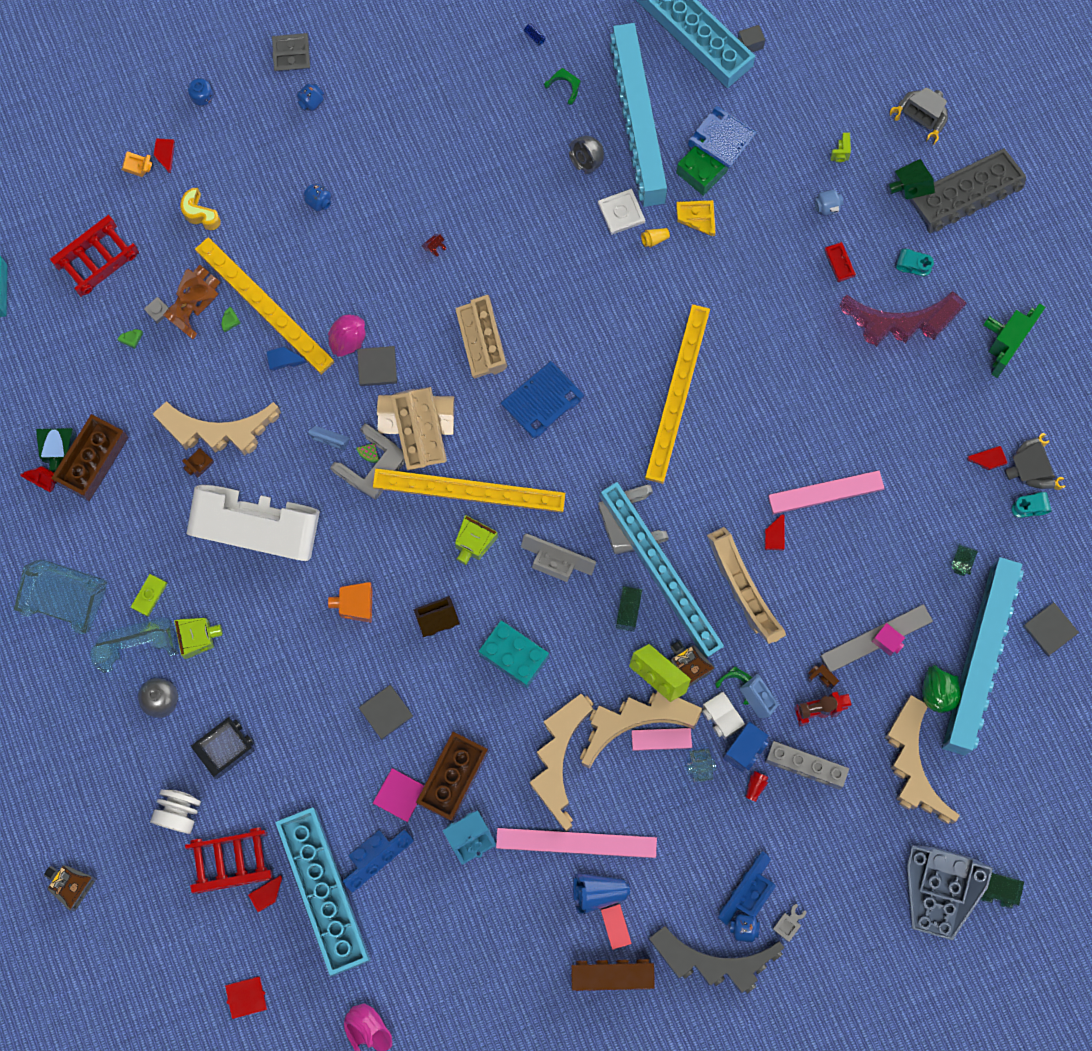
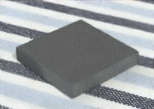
M395 346L357 349L360 386L397 384Z
M1054 602L1023 625L1047 656H1050L1079 633Z
M391 685L359 707L381 740L413 718V715Z

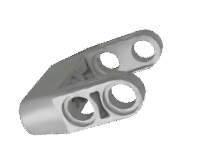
M364 424L360 431L367 440L375 443L378 448L385 452L365 479L358 476L342 463L334 462L330 469L360 492L373 499H377L384 490L373 489L375 468L400 471L405 464L403 451L392 441L369 425Z
M645 485L625 491L624 493L632 504L645 500L653 494L651 485ZM603 501L599 502L598 508L613 553L634 552L635 550ZM657 530L651 532L657 544L669 539L667 531Z

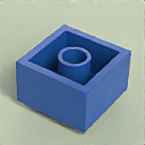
M749 722L723 759L742 773L745 769L749 771L757 760L755 757L756 753L760 755L769 742L766 739L769 735Z

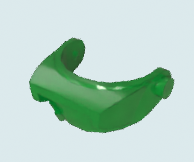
M561 68L549 81L547 80L544 83V87L548 89L553 82L558 80L569 81L573 91L568 104L572 105L576 100L581 80L564 68Z
M734 666L715 685L716 688H719L721 683L728 678H738L747 683L753 677ZM745 699L743 704H744V705H746V704L748 705L749 703H748V701Z

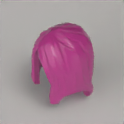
M342 315L334 322L328 332L329 347L334 355L341 357L353 353L362 347L366 334L364 329L365 323L362 318L357 315Z
M363 1003L353 1006L344 1019V1029L354 1051H361L358 1047L360 1044H366L368 1048L373 1047L377 1051H387L392 1047V1036L373 1007Z

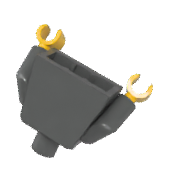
M924 88L921 91H911L898 103V107L891 108L890 116L893 113H898L895 117V121H898L903 110L905 114L929 130L934 129L927 136L926 142L930 137H934L935 142L933 145H935L939 139L938 133L942 132L948 120V113L945 108L947 101L943 98V93L940 90L932 91L929 88Z
M1045 433L1040 434L1038 438L1024 441L1018 448L1016 455L1013 457L1016 466L1006 469L1009 480L1020 476L1022 482L1029 487L1039 489L1054 488L1055 490H1061L1065 487L1058 484V481L1064 480L1063 477H1058L1054 480L1056 477L1044 448L1049 443V440L1046 442L1042 440L1046 435Z

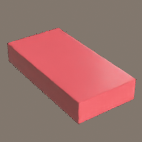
M620 904L602 909L601 913L612 950L632 944Z

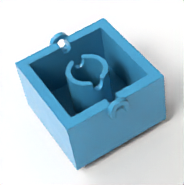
M478 810L467 814L462 820L451 823L446 829L442 830L461 865L475 857L481 858L484 852L496 846Z

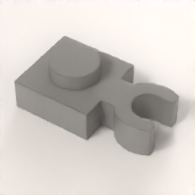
M797 904L791 907V915L788 916L784 913L772 929L787 942H790L801 927L797 921L804 918L807 913L804 910L801 915H797L795 913V909L798 907Z

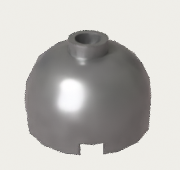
M582 136L569 144V147L571 146L569 157L577 170L582 169L585 171L584 174H589L600 167L604 160V150L602 144L594 137Z
M161 678L148 680L141 686L138 692L140 708L147 715L156 718H162L172 713L176 708L179 697L174 685Z

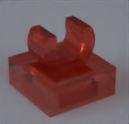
M434 234L421 245L425 251H431L432 255L437 257L439 256L436 252L438 246L442 250H446V246L442 244L445 239L441 234Z

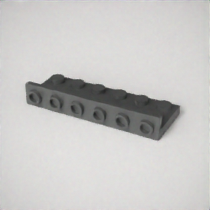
M1003 148L934 182L935 193L909 200L928 224L927 231L932 233L940 231L946 225L956 223L967 215L974 214L981 208L990 206L997 200H1003L1008 195L1021 191L1025 186L1026 175L1006 149Z

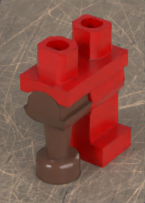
M833 692L828 697L826 695L820 700L799 703L794 709L800 727L807 725L810 718H826L831 715V718L837 717L852 704L849 694L839 696L838 692Z

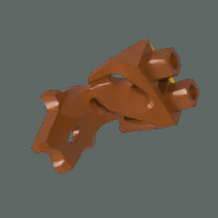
M201 265L193 272L190 269L185 270L177 289L176 295L178 298L163 314L164 317L192 339L196 337L197 333L191 328L189 322L190 314L194 310V314L198 316L219 294L215 289L220 281L212 274L203 281L210 272Z

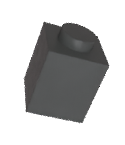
M759 25L739 31L737 39L751 52L764 49L765 38Z

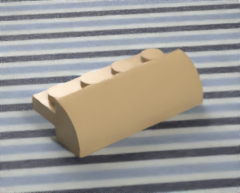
M485 295L473 299L471 303L455 308L472 377L475 379L490 373L495 375L504 371L507 368V363L490 296Z
M431 387L411 389L391 395L407 470L445 463L447 459Z
M379 395L377 403L378 432L380 434H399L391 395ZM433 396L441 435H453L454 396Z

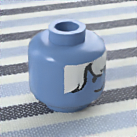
M834 189L820 192L817 198H815L817 212H821L824 216L838 213L841 205L844 204L842 195H838Z

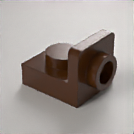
M201 448L188 460L185 458L182 460L185 465L183 469L190 476L194 474L197 478L214 463Z
M823 664L819 668L815 666L808 673L810 675L807 679L809 683L819 676V681L825 687L833 689L839 682Z

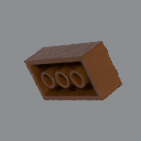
M91 414L51 479L58 486L90 501L129 437L123 430Z
M452 732L416 804L453 823L489 750Z
M638 959L636 964H629V960H616V964H608V960H596L595 965H588V961H575V965H571L572 991L655 989L654 963H649V959Z

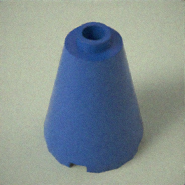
M581 873L575 874L577 878L573 879L574 901H578L579 906L575 907L580 915L624 901L630 895V886L623 879Z

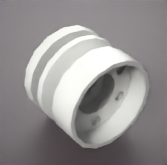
M161 789L159 794L167 797V801L157 799V803L165 807L164 810L153 811L150 823L191 834L194 821L187 818V814H197L198 811L190 808V805L200 806L201 801L181 791Z

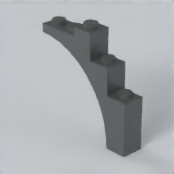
M666 926L648 939L678 979L680 977L686 979L694 972L692 968L695 967L709 986L712 984L715 986L719 985L725 980L723 975L726 974L740 993L745 991L747 994L756 987L755 982L758 981L753 973L755 971L757 974L761 973L767 968L765 963L770 959L773 962L783 955L781 951L784 949V946L779 941L770 948L752 956L718 958L700 953L678 940Z

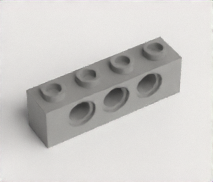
M775 741L772 742L765 763L839 790L843 788L849 771L847 767Z

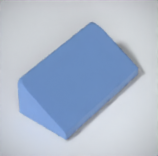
M314 426L308 431L312 440L341 450H346L350 438L318 426Z
M759 674L740 688V691L759 718L770 717L779 705Z

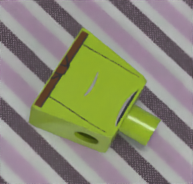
M465 515L455 542V547L461 551L456 560L464 565H467L471 557L480 560L497 540L498 532Z
M206 618L174 620L180 653L184 659L214 648L213 638L223 636L221 625L210 627V623Z

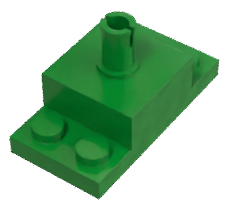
M1039 303L1036 309L1032 307L1027 315L1016 310L1008 323L1004 325L991 316L988 317L983 326L997 334V339L988 351L997 357L992 366L995 369L991 375L996 378L1000 376L1046 308Z

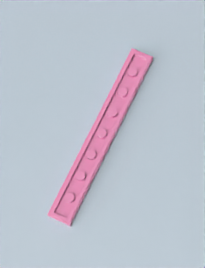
M497 828L496 849L656 858L657 837Z

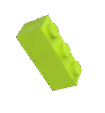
M648 644L633 652L629 667L668 701L671 702L686 694L691 679L654 647Z

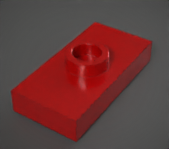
M840 242L825 247L824 251L837 282L855 277L856 273L843 243Z

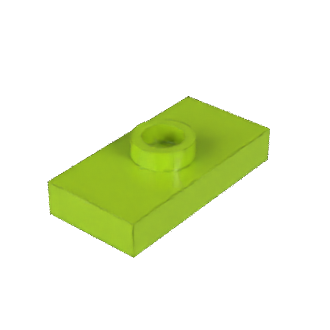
M149 574L131 608L149 617L166 588L167 582Z

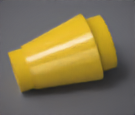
M667 228L649 229L641 233L643 245L650 248L670 238Z

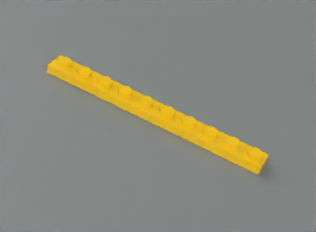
M209 237L195 248V251L320 375L335 363Z
M692 304L647 469L646 480L664 484L710 313L709 308Z
M376 468L373 481V489L563 513L565 493Z

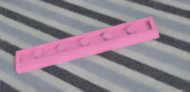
M879 470L768 495L772 514H778L884 490V485Z

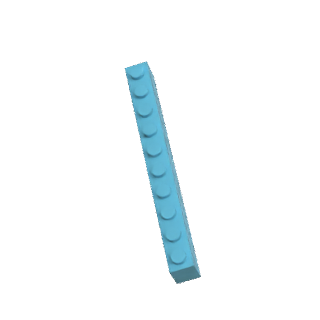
M618 482L603 490L599 495L699 651L707 658L724 647Z

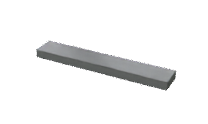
M923 604L887 622V624L901 635L906 636L932 623L933 620ZM885 624L822 654L820 657L826 668L832 673L880 649L871 641Z

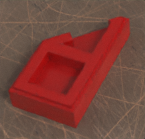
M156 138L154 157L168 173H171L175 141L174 139Z
M281 875L248 895L258 913L277 902L280 885L283 880Z

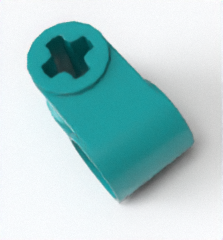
M901 249L896 269L901 272L925 277L931 273L934 260L930 255L910 249Z
M1046 492L1022 496L1011 508L1012 514L1017 518L1041 516L1052 512Z

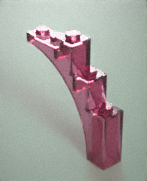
M952 291L940 302L923 310L909 313H889L867 307L846 295L842 299L840 307L846 315L852 316L860 327H865L863 333L865 340L877 347L891 332L897 340L903 341L905 344L919 329L922 330L925 336L935 340L963 311L967 302Z

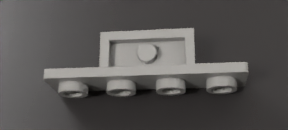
M526 533L523 537L521 548L537 554L532 565L533 569L568 582L574 569L588 575L593 574L596 561Z

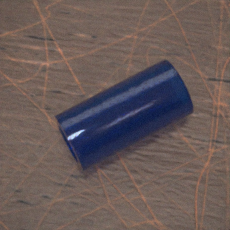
M529 23L524 28V32L538 46L545 42L546 37L532 23Z

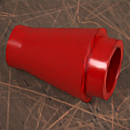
M754 771L750 775L745 797L756 802L769 783L767 782L769 777Z

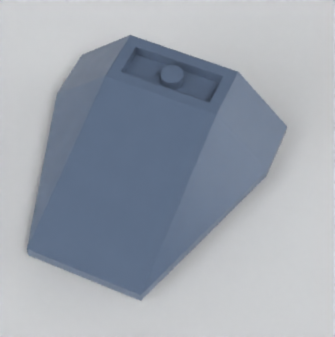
M912 845L907 864L912 929L953 940L987 890L993 867L971 857L935 847Z

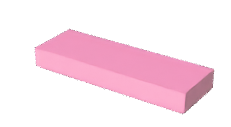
M691 728L632 730L633 751L692 749Z

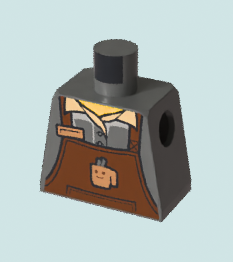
M678 641L670 647L676 655L670 662L691 679L688 688L714 672V666L694 645L685 649L682 643Z
M63 865L59 871L50 866L44 873V876L52 881L47 888L48 891L70 911L77 910L97 878L66 865Z

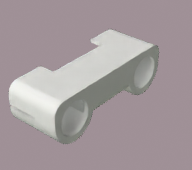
M198 485L194 487L186 534L301 561H308L311 558L319 510L292 502H287L286 509L270 507L271 498L262 495L258 504L244 501L238 502V490L214 485Z

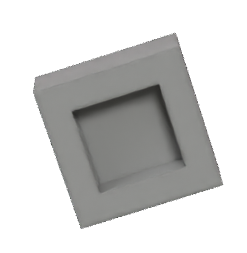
M158 297L144 308L145 312L157 324L165 318L163 314L168 309Z

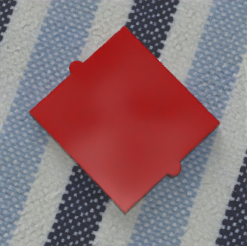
M260 977L225 985L228 998L226 1003L229 1004L232 1019L267 1010L264 996L266 992L263 991Z

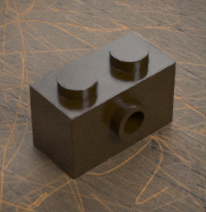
M450 596L413 609L423 638L435 635L437 632L446 629H452L460 624Z

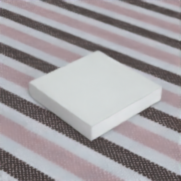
M632 189L598 201V206L611 235L645 223V218Z

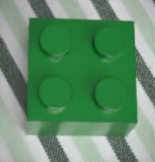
M695 146L677 164L676 174L704 196L728 172V167Z

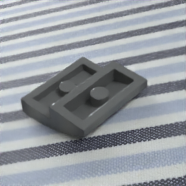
M308 33L272 36L274 71L310 68Z

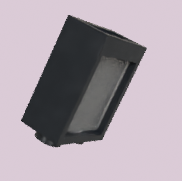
M230 717L191 745V748L215 779H219L255 751L252 747L255 743L248 734L246 736L242 734L240 730L243 727L236 719L233 721Z

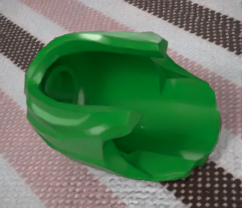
M937 665L929 667L923 682V699L926 706L938 713H945L955 709L961 698L958 676L942 671Z

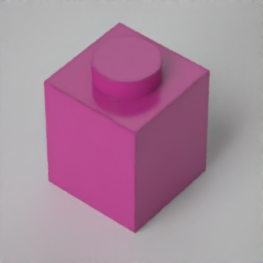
M886 623L871 642L891 656L894 652L898 654L903 648L904 644L902 641L905 637Z

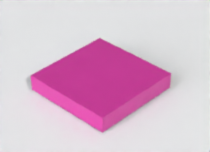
M392 768L373 804L408 823L417 807L416 801L424 785Z

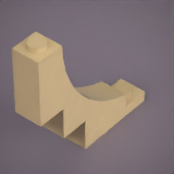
M582 694L578 695L544 721V726L554 739L537 751L538 757L547 769L530 782L531 787L566 832L572 828L571 822L573 820L566 811L564 813L561 811L569 805L563 784L564 757L574 732L585 718L593 712L592 706L594 705L588 696L584 697Z

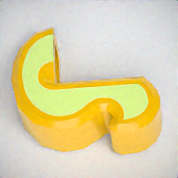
M199 188L187 190L183 194L180 204L185 219L191 224L202 223L206 230L217 229L221 224L217 211L198 206L201 196Z

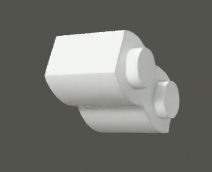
M724 692L703 704L704 710L702 713L708 721L711 720L714 723L713 729L718 737L722 736L725 740L745 726L742 718Z

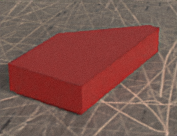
M1001 446L967 457L969 462H974L987 470H992L1008 463Z
M42 466L24 471L20 475L48 492L54 490L55 482L51 479L54 473Z
M781 515L765 530V550L784 551L785 515Z

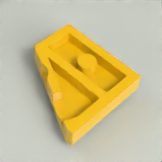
M713 200L676 203L677 222L710 236H715Z

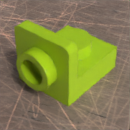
M842 133L841 139H838V149H833L831 152V161H849L851 154L850 133Z

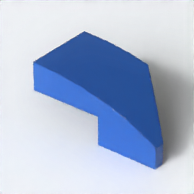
M285 347L267 351L269 369L272 371L289 365L295 367L307 362L306 359Z

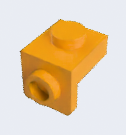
M127 151L121 170L143 177L151 169V155L147 154L145 157Z

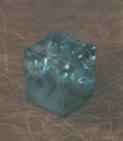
M709 749L689 751L690 762L687 763L688 775L692 774L693 782L713 780V771H716L715 759L711 758Z

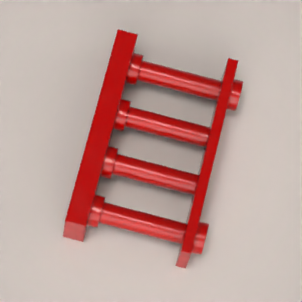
M109 214L50 258L58 271L65 269L78 284L74 289L80 297L89 294L96 285L126 262L135 259L139 253L134 243L127 246L114 231L117 226ZM106 235H109L122 250L114 258L99 242ZM91 246H94L107 261L100 269L85 254V251ZM78 257L93 273L85 280L82 279L70 264Z
M261 828L249 829L250 833L208 841H202V839L190 840V844H186L185 849L194 851L197 873L196 884L190 885L191 893L199 894L273 880V871L267 870V867H265L261 837L268 836L267 831L261 830ZM253 839L257 866L255 873L251 874L245 871L241 841ZM233 842L237 873H235V877L228 878V875H225L221 844ZM213 846L217 876L215 877L216 880L208 881L205 878L201 848Z

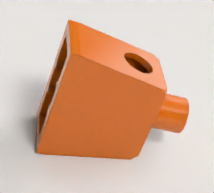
M371 582L340 587L339 597H328V608H339L341 618L372 622L373 586Z

